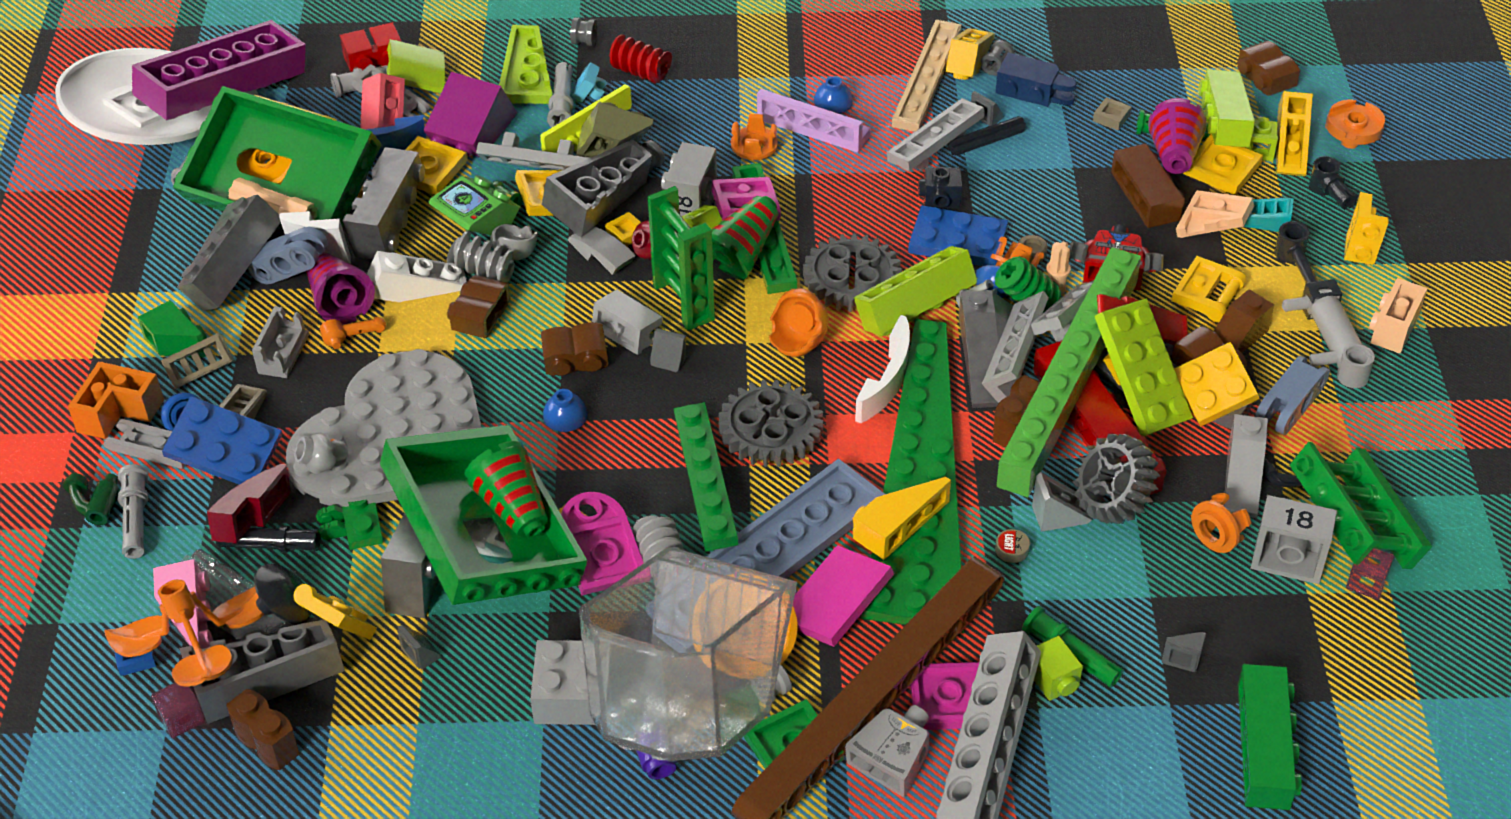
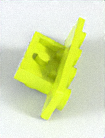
M626 84L542 133L540 136L542 151L557 153L560 139L572 141L575 145L574 151L577 152L582 125L597 103L608 102L615 104L618 108L629 110L632 107L631 88Z

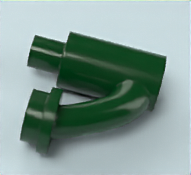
M72 473L63 482V488L70 494L76 510L85 516L88 522L94 525H105L108 522L120 492L117 485L119 481L118 476L111 473L107 474L104 480L97 483L90 502L86 501L83 496L88 491V480L85 476Z

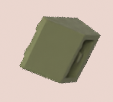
M598 102L582 125L576 156L591 158L632 139L639 143L652 126L654 119L645 117L640 112H630L618 108L612 103Z

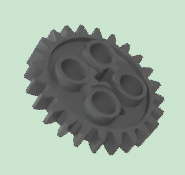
M841 234L838 241L829 237L828 245L820 241L818 249L811 248L810 256L805 257V264H803L804 285H807L808 290L815 293L819 300L825 298L826 307L835 303L836 310L839 311L844 305L847 306L849 312H852L854 306H856L853 297L902 272V268H900L901 261L896 259L895 251L889 252L888 244L879 246V239L869 242L868 235H865L860 240L857 239L856 234H853L851 239H846ZM854 255L856 256L854 289H849L850 257Z
M762 380L761 387H756L751 382L749 383L748 391L739 387L738 396L730 394L728 396L729 403L722 404V412L719 413V434L722 435L723 445L729 444L730 453L739 451L740 460L750 456L752 465L758 459L763 460L764 467H767L770 461H775V464L781 467L782 459H786L790 464H793L794 455L804 459L805 450L813 452L814 443H820L821 433H823V411L819 410V402L812 401V393L803 395V387L801 386L792 390L791 382H787L784 387L779 386L778 380H775L772 386H768L767 382Z

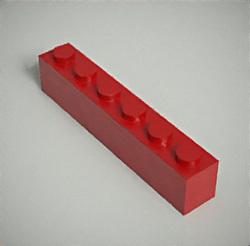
M1062 341L1035 349L1033 372L1039 381L1042 380ZM1093 370L1068 418L1069 423L1086 446H1096L1097 438L1106 439L1108 434H1126L1131 436L1132 439L1141 440L1146 447L1150 448L1146 437L1139 434L1130 416L1122 411L1116 402L1114 394L1105 388L1099 374ZM1154 452L1152 458H1155L1158 465L1153 470L1157 471L1160 477L1156 478L1153 482L1158 490L1151 491L1150 495L1162 491L1166 475V466L1163 460L1157 457ZM1126 455L1119 457L1122 463L1129 462Z

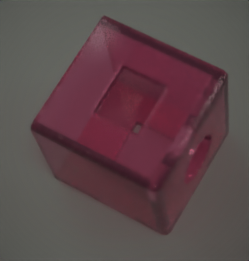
M1372 549L1359 565L1353 564L1346 589L1379 600L1388 578L1394 555L1378 549ZM1372 557L1378 559L1381 563L1373 564L1368 560V558ZM1361 576L1375 580L1373 587L1359 583Z
M173 683L151 695L157 714L171 738H175L205 723L199 703L189 686H180Z

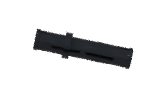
M280 526V528L274 529L250 527L237 544L216 541V545L218 548L278 549L279 552L287 553L289 550L318 551L321 536L318 529L299 530L291 529L290 526Z

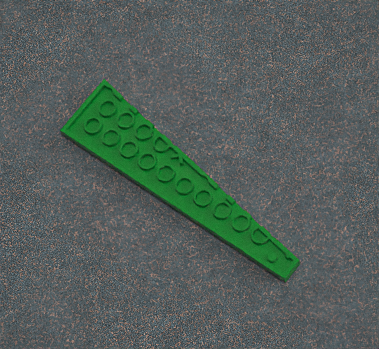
M915 319L883 493L889 494L947 477L951 480L949 503L886 559L883 560L872 552L871 559L892 566L894 575L863 611L861 619L906 625L961 569L946 322Z

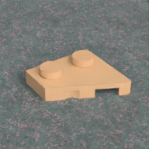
M1196 190L1176 227L1177 237L1183 238L1244 227L1254 208L1253 198Z

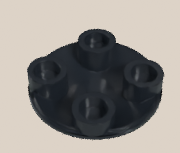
M266 564L260 567L254 574L255 589L259 596L256 600V605L265 615L273 613L293 625L302 624L310 617L312 612L300 606L294 600L295 589L305 584L294 572L281 565Z

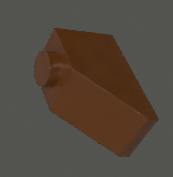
M1249 289L1230 304L1213 332L1219 335L1224 344L1231 342L1235 349L1243 353L1269 331L1274 304Z

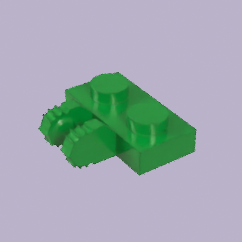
M367 500L348 502L349 506L347 507L330 505L318 510L316 519L320 524H323L320 525L319 530L323 540L347 536L350 550L383 543L376 503L368 504Z

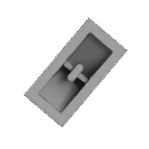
M1042 472L1036 475L1032 508L1041 532L1084 525L1092 521L1087 511L1079 506L1081 500L1074 495V490Z

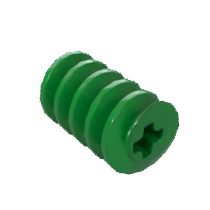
M1013 257L1005 261L996 272V286L1018 302L1044 291L1049 298L1043 313L1060 300L1061 290L1058 284L1023 257Z

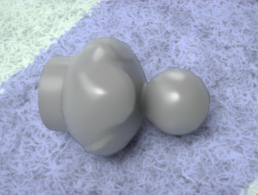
M316 433L309 438L300 437L295 448L296 462L305 464L308 470L314 474H320L331 469L336 462H341L348 456V447L343 441L330 440L328 435L323 433Z

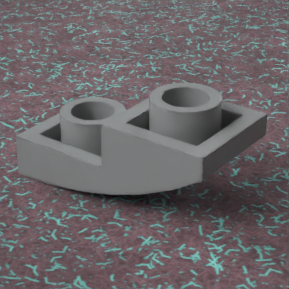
M593 227L582 238L576 233L568 238V241L587 261L595 257L612 275L630 264L636 256L614 236L597 227Z

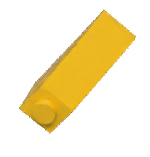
M968 28L952 38L946 72L953 73L954 78L969 80V77L975 76L981 68L982 57L988 53L995 33Z
M1283 91L1278 106L1276 174L1306 176L1313 94Z
M943 477L876 497L867 506L860 507L854 514L853 539L883 560L886 559L949 503L951 480Z

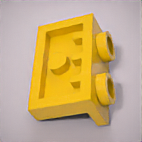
M1360 192L1346 234L1344 260L1371 265L1375 264L1389 219L1376 215V207H1372L1373 194Z

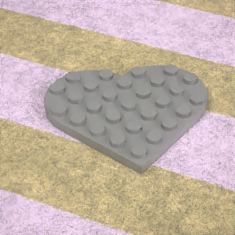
M422 349L381 355L378 359L364 366L352 378L346 389L345 405L323 409L320 413L304 422L292 435L286 450V463L292 483L303 495L308 493L319 498L321 504L329 506L348 507V502L367 500L368 504L398 500L380 465L385 439L481 428L471 379L467 372L455 361L443 355L426 352ZM316 433L326 434L330 440L343 441L348 447V456L345 460L336 462L331 469L320 474H314L308 470L305 464L297 463L295 460V448L300 437L309 438Z

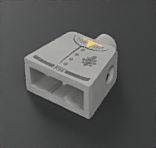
M912 705L904 716L897 714L891 709H883L845 745L847 764L905 798L929 751V733L923 729V726L929 720L928 714L916 705Z

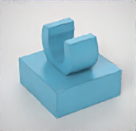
M591 62L588 64L577 80L573 98L583 102L588 94L595 100H599L605 92L603 89L607 82L603 78L597 77L600 67Z

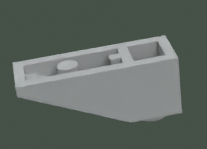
M1234 414L1228 444L1225 493L1229 494V500L1224 504V507L1230 513L1246 508L1250 517L1257 518L1267 439V418Z

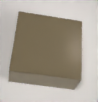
M1106 97L1094 112L1093 122L1119 131L1131 115L1132 106Z

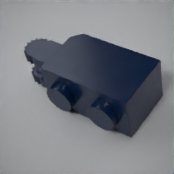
M1008 52L997 71L995 94L1049 107L1050 103L1067 106L1075 101V95L1072 91L1076 89L1077 82L1074 78L1059 74V68L1056 64Z

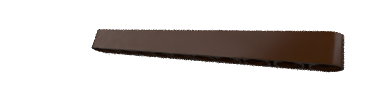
M972 557L741 793L733 805L732 815L737 819H783L846 753L845 745L883 709H888L996 596L1004 583L1005 576L977 557Z

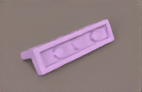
M760 89L757 93V114H762L766 123L776 124L778 127L857 153L870 138L871 128L864 126L862 121L764 89Z

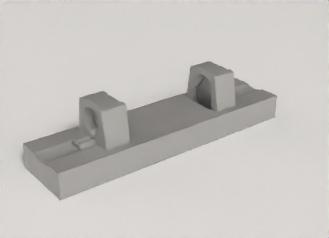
M961 98L887 152V161L894 165H899L907 171H911L913 168L922 171L928 166L931 155L956 137L965 135L968 128L984 117V107Z
M512 132L504 133L502 145L478 142L476 154L483 161L547 170H564L589 159L588 157L574 156L575 145L569 140L560 139L557 153L518 148L519 136Z
M1093 281L1076 285L1030 324L1034 335L1050 331L1056 342L1062 341Z

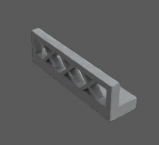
M1044 291L1015 303L982 382V385L998 403L1005 397L1010 396L1012 385L1021 377L1037 336L1034 335L1030 324L1042 315L1049 298Z

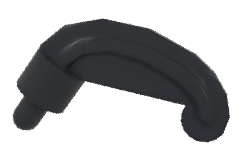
M1264 459L1263 473L1271 483L1287 488L1303 487L1297 476L1278 473L1274 464Z

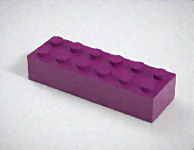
M269 20L133 64L132 94L166 121L175 119L178 116L212 105L222 86L247 92L268 87L273 83L291 79L294 76L305 73L306 44L274 21Z

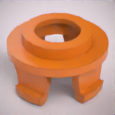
M749 114L747 127L742 129L739 128L738 122L733 123L731 148L739 157L748 160H761L771 156L777 150L776 124H772L770 130L765 128L764 116L762 114Z
M1001 236L998 240L1000 245L996 254H991L990 257L997 261L995 266H1001L1005 261L1019 256L1029 261L1033 248L1013 241L1003 258L1002 255L1007 238ZM1036 253L1031 264L1037 268L1040 259L1044 258V253Z
M1217 493L1211 496V500L1203 501L1194 507L1191 522L1197 537L1206 547L1218 553H1227L1244 540V535L1240 533L1251 525V519L1246 508L1230 513L1223 506L1229 500V494ZM1216 526L1220 534L1219 539L1211 534Z

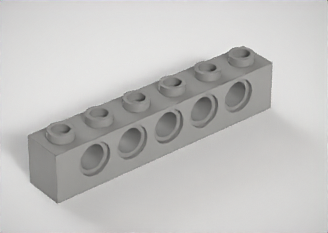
M1024 631L993 634L986 637L975 681L972 683L968 706L963 716V724L958 742L954 748L953 760L949 774L946 777V785L941 803L937 809L936 819H998L1041 654L1040 649Z

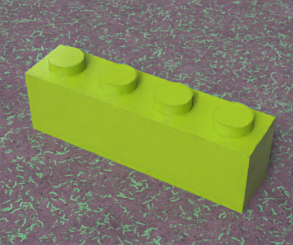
M1206 69L1205 79H1201L1199 82L1198 93L1199 96H1202V108L1205 109L1206 119L1209 121L1208 133L1212 134L1214 144L1250 147L1255 120L1241 73L1237 71Z
M949 246L853 298L864 331L885 336L891 334L900 315L906 316L908 322L915 321V319L920 317L919 314L941 307L945 300L957 296L960 290L977 284V278L969 251Z

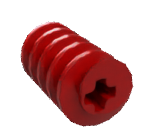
M621 34L611 45L609 59L613 68L621 69L626 73L630 72L634 76H639L656 84L662 81L668 74L673 56L669 51L663 53L661 48L657 47L654 49L650 44L644 45L642 41L635 42V39L632 37L626 39V36Z

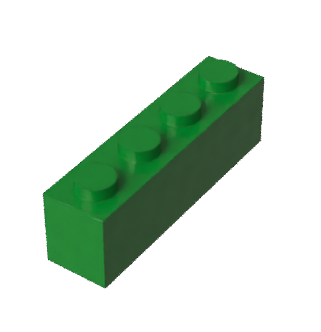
M1243 664L1238 682L1245 807L1290 810L1294 796H1300L1302 786L1301 774L1295 773L1294 766L1298 764L1299 744L1292 740V734L1296 732L1297 716L1296 712H1290V704L1294 700V683L1288 682L1287 667Z

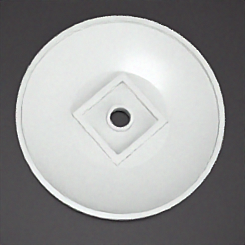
M153 48L115 49L85 57L72 64L61 74L55 91L56 103L60 112L73 125L91 135L106 140L136 145L169 144L197 137L201 124L206 120L212 105L166 121L132 94V65L173 52Z

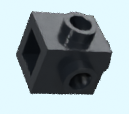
M925 167L924 179H919L918 196L924 197V206L940 209H960L962 194L960 168Z

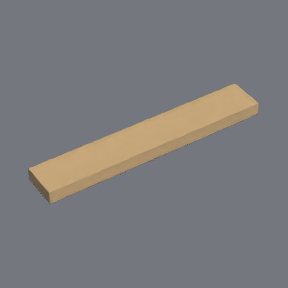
M935 20L892 118L893 128L913 132L921 128L947 67L951 39L961 33L962 25Z

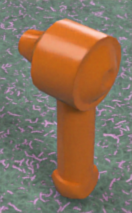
M374 317L371 320L342 325L339 320L330 319L322 323L320 333L324 344L334 349H339L346 336L373 331L382 332L386 327V322L381 317Z

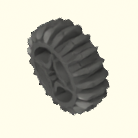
M1108 434L1106 439L1097 438L1096 446H1087L1088 455L1079 456L1083 462L1081 467L1074 469L1079 474V477L1072 482L1076 487H1079L1074 493L1081 500L1079 506L1087 511L1091 518L1099 519V521L1106 524H1124L1125 520H1135L1136 512L1145 513L1144 503L1153 502L1150 497L1151 491L1158 490L1157 486L1153 484L1154 480L1160 477L1157 471L1153 470L1158 465L1155 458H1152L1153 451L1146 447L1141 440L1132 439L1131 436L1126 434ZM1126 455L1129 462L1124 464L1120 461L1119 457ZM1106 494L1110 495L1112 502L1107 503L1103 496Z

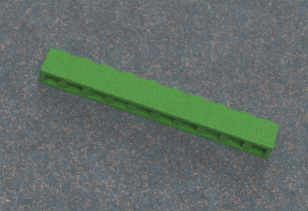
M1111 247L999 460L998 488L1027 498L1029 497L1035 485L1036 475L1042 471L1105 347L1094 317L1098 314L1097 295L1104 294L1110 297H1117L1119 300L1126 296L1130 297L1138 281L1140 255Z

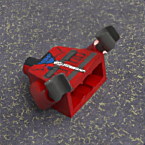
M1115 225L1111 231L1100 230L1097 232L1095 239L1088 240L1085 244L1080 242H1071L1069 259L1085 264L1083 283L1094 281L1111 247L1141 256L1138 281L1134 290L1140 291L1143 271L1147 273L1155 272L1156 270L1163 271L1164 255L1161 253H1150L1146 247L1142 246L1141 237L1137 234H1130L1128 228L1124 225Z

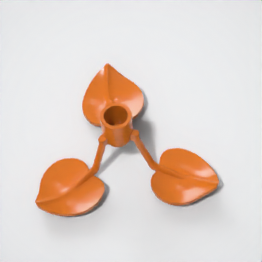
M176 579L163 584L158 590V595L162 602L159 605L162 616L146 617L120 628L105 629L104 632L110 647L116 653L124 657H136L156 649L161 644V636L169 633V618L173 619L176 623H183L196 654L180 660L172 670V677L176 684L188 687L196 686L205 680L209 681L222 676L228 671L233 660L230 650L223 645H214L202 652L189 621L195 614V607L200 609L215 625L222 626L226 623L229 628H240L260 619L264 613L256 605V600L259 596L255 586L222 603L212 612L197 598L195 591L189 592L184 580Z

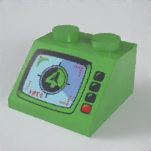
M476 175L475 178L461 176L434 195L428 203L466 230L491 235L497 226L503 224L512 225L520 208L519 205L510 200L512 196L501 189H493L490 187L492 182L479 175Z

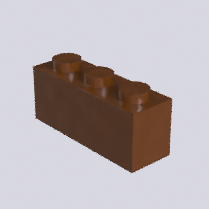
M1145 143L1115 150L1111 173L1147 228L1180 221L1182 208L1185 205L1184 195L1176 188L1170 174L1165 172L1159 163L1157 155L1152 153L1148 145Z

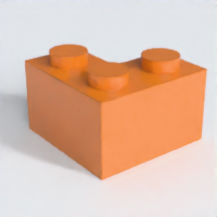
M98 361L68 405V409L77 433L106 439L121 416L150 423L163 403L164 398L156 374Z

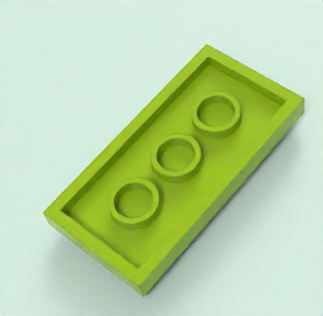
M1147 298L1095 315V320L1140 435L1146 436L1192 419L1193 416Z

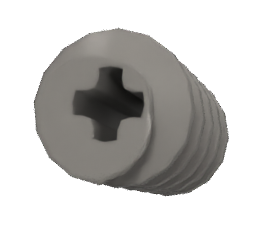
M467 230L453 242L447 255V263H455L456 267L460 269L465 268L466 272L471 274L476 272L478 276L506 283L510 281L515 267V263L512 260V250H508L502 256L503 246L498 245L491 251L492 241L487 240L483 246H480L481 236H475L471 242V232Z
M653 515L636 521L633 526V533L636 536V542L643 557V564L646 567L649 582L653 588L662 590L690 569V564L686 560L687 555L683 550V543L679 539L680 535L676 529V523L669 517Z

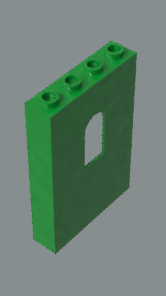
M222 86L219 94L213 100L212 108L206 120L201 124L200 132L193 146L188 151L187 159L181 171L176 175L173 188L186 200L224 211L228 204L235 202L229 199V189L233 181L240 177L283 195L297 197L314 203V206L317 207V217L315 220L340 219L343 228V219L346 214L350 213L352 204L358 196L382 144L372 131ZM248 149H259L290 159L292 162L281 185L239 171L237 162L240 155ZM280 222L276 229L284 231Z
M510 425L385 439L380 465L452 605L580 586L588 560L533 465V472L548 518L547 523L544 525V531L533 538L519 537L465 480L466 476L464 473L467 467L480 454L488 449H491L493 453L501 450L498 444L518 441ZM492 517L511 551V560L503 564L486 561L478 552L462 521Z

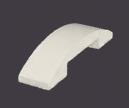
M900 315L890 334L889 358L891 360L881 380L876 381L867 378L856 399L855 422L863 423L878 414L894 398L903 383L910 342L909 323L906 316Z

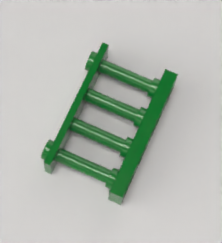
M676 186L648 196L653 287L658 290L670 285L681 299L682 324L688 331L714 321L712 229L706 222L692 228L679 214V193Z
M1307 442L1289 465L1315 505L1337 510L1333 533L1353 564L1359 565L1372 549L1391 550L1403 569H1413L1432 548V545L1366 449L1355 448L1344 463L1325 461L1314 443ZM1336 476H1341L1347 486L1341 485ZM1352 500H1357L1363 510H1358ZM1368 524L1374 525L1380 535H1374Z

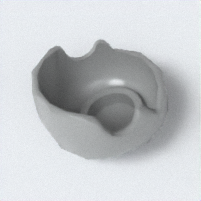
M503 224L495 227L491 234L492 247L495 249L498 245L503 246L502 256L508 250H512V260L526 259L535 249L538 232H534L533 235L530 226H525L521 229L515 225Z

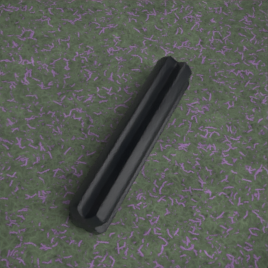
M1017 116L956 137L948 143V149L952 155L956 156L1023 133L1026 123L1021 116Z

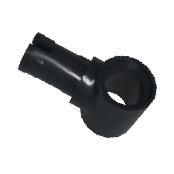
M1328 156L1317 158L1314 161L1310 177V190L1318 195L1331 196L1343 210H1347V207L1349 209L1357 203L1358 197L1345 185L1343 177L1339 174L1340 163L1335 158Z

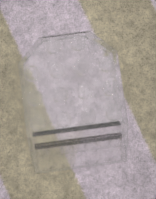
M668 546L581 606L579 618L590 716L603 739L618 744L622 749L637 750L650 754L657 760L678 761L723 756L770 713L797 582Z

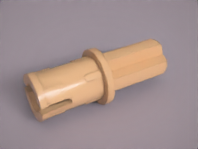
M1064 241L1053 244L1051 260L1046 266L1048 277L1058 284L1061 296L1066 292V279L1071 272V266L1069 265L1070 249L1068 248V243Z

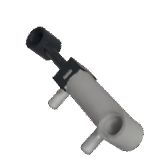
M1295 221L1283 223L1278 232L1274 250L1275 256L1284 263H1296L1305 281V287L1302 297L1283 300L1282 308L1285 312L1303 310L1307 320L1314 319L1330 352L1311 354L1309 363L1313 367L1336 363L1338 366L1337 378L1341 384L1350 388L1364 387L1369 380L1375 359L1374 352L1363 345L1341 304L1343 293L1336 280L1319 281L1305 255L1310 234L1309 229L1302 223Z

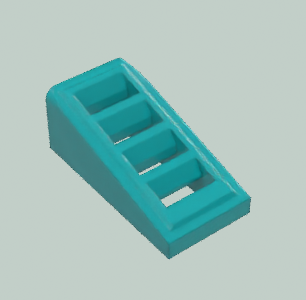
M1253 199L1254 208L1244 227L1279 232L1280 226L1283 223L1291 221L1294 199Z

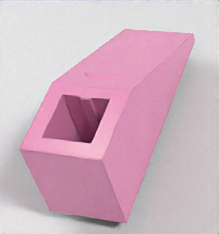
M194 559L153 568L154 597L159 605L162 604L158 595L159 588L171 580L181 579L185 581L189 592L195 591L197 598L211 610L210 604L206 600V592L210 591L209 577L206 571L200 570ZM195 607V614L189 620L201 649L209 648L210 642H213L211 632L207 627V621H210V619L200 609ZM169 618L187 644L192 646L183 623H176L173 619Z

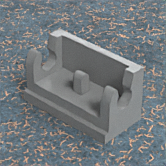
M615 290L594 302L592 322L603 324L605 336L636 355L642 353L643 349L653 343L654 333H650L662 324L663 317L619 290Z
M274 306L252 349L258 374L288 378L309 336L308 330H305L303 318L298 312H295L293 316L294 322L286 319V313L282 307Z

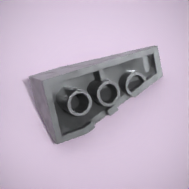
M992 290L962 291L960 294L959 324L972 408L997 407L998 402L986 390L982 382L1013 306Z

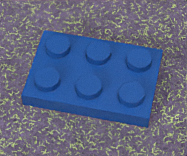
M921 205L909 242L908 253L931 257L949 246L967 249L973 265H996L997 261L990 257L991 254H996L1000 245L999 238L1006 236L1008 220Z
M190 396L162 453L164 457L240 485L244 481L265 471L282 437V430Z

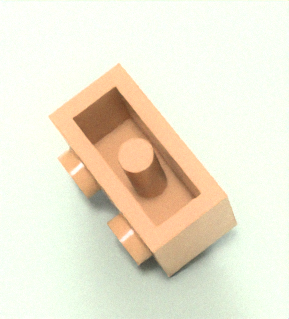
M1397 278L1390 293L1385 292L1379 305L1380 313L1375 311L1369 329L1374 332L1370 343L1401 354L1420 315L1427 288Z

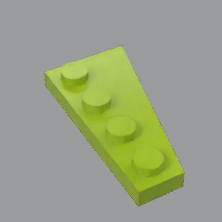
M512 25L499 86L503 88L512 104H548L552 96L540 29L536 25Z

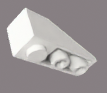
M377 251L367 272V275L374 284V298L393 302H403L461 291L462 285L467 282L464 269L456 267L454 263L411 257L393 252Z

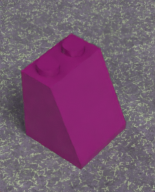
M451 72L428 119L424 132L431 141L467 152V157H471V155L479 157L476 154L478 142L493 144L515 118L517 111L501 86Z

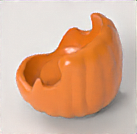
M796 288L785 292L779 299L770 317L772 332L769 335V341L780 353L786 356L799 357L810 353L822 342L827 333L829 317L826 307L815 294L807 289Z

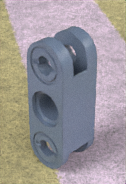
M303 227L266 242L248 266V271L256 281L263 284H272L310 270L317 263L319 255L327 248L328 240L320 230L314 227Z
M1301 355L1298 356L1263 398L1255 417L1267 418L1269 422L1276 412L1281 413L1276 422L1275 431L1285 436L1323 390L1328 380L1330 369L1324 366L1317 369L1307 364V358Z

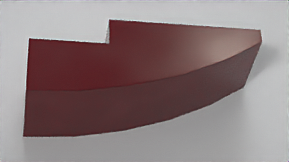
M279 464L244 481L220 498L207 511L211 540L237 544L251 526L264 527L291 494L287 465Z

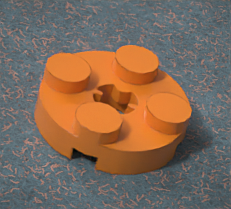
M1351 99L1339 101L1330 108L1325 128L1333 137L1340 140L1341 144L1346 148L1353 149L1358 147V145L1370 144L1380 140L1384 130L1385 116L1375 105L1367 102L1365 106L1357 105V100Z

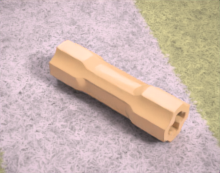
M240 177L233 181L229 189V199L235 202L241 197L248 198L258 194L279 215L280 213L310 211L313 220L317 217V207L314 206V203L297 197L283 195Z

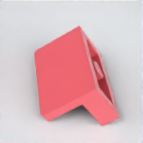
M379 73L363 80L360 128L372 129L395 126L394 118L403 117L404 78Z

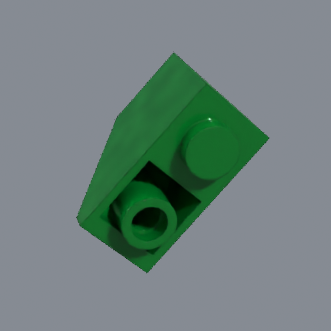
M171 300L138 316L144 339L160 356L174 355L207 339L203 328L200 325L195 326L191 322L186 310L183 308L178 309ZM203 350L198 352L200 358L206 356Z

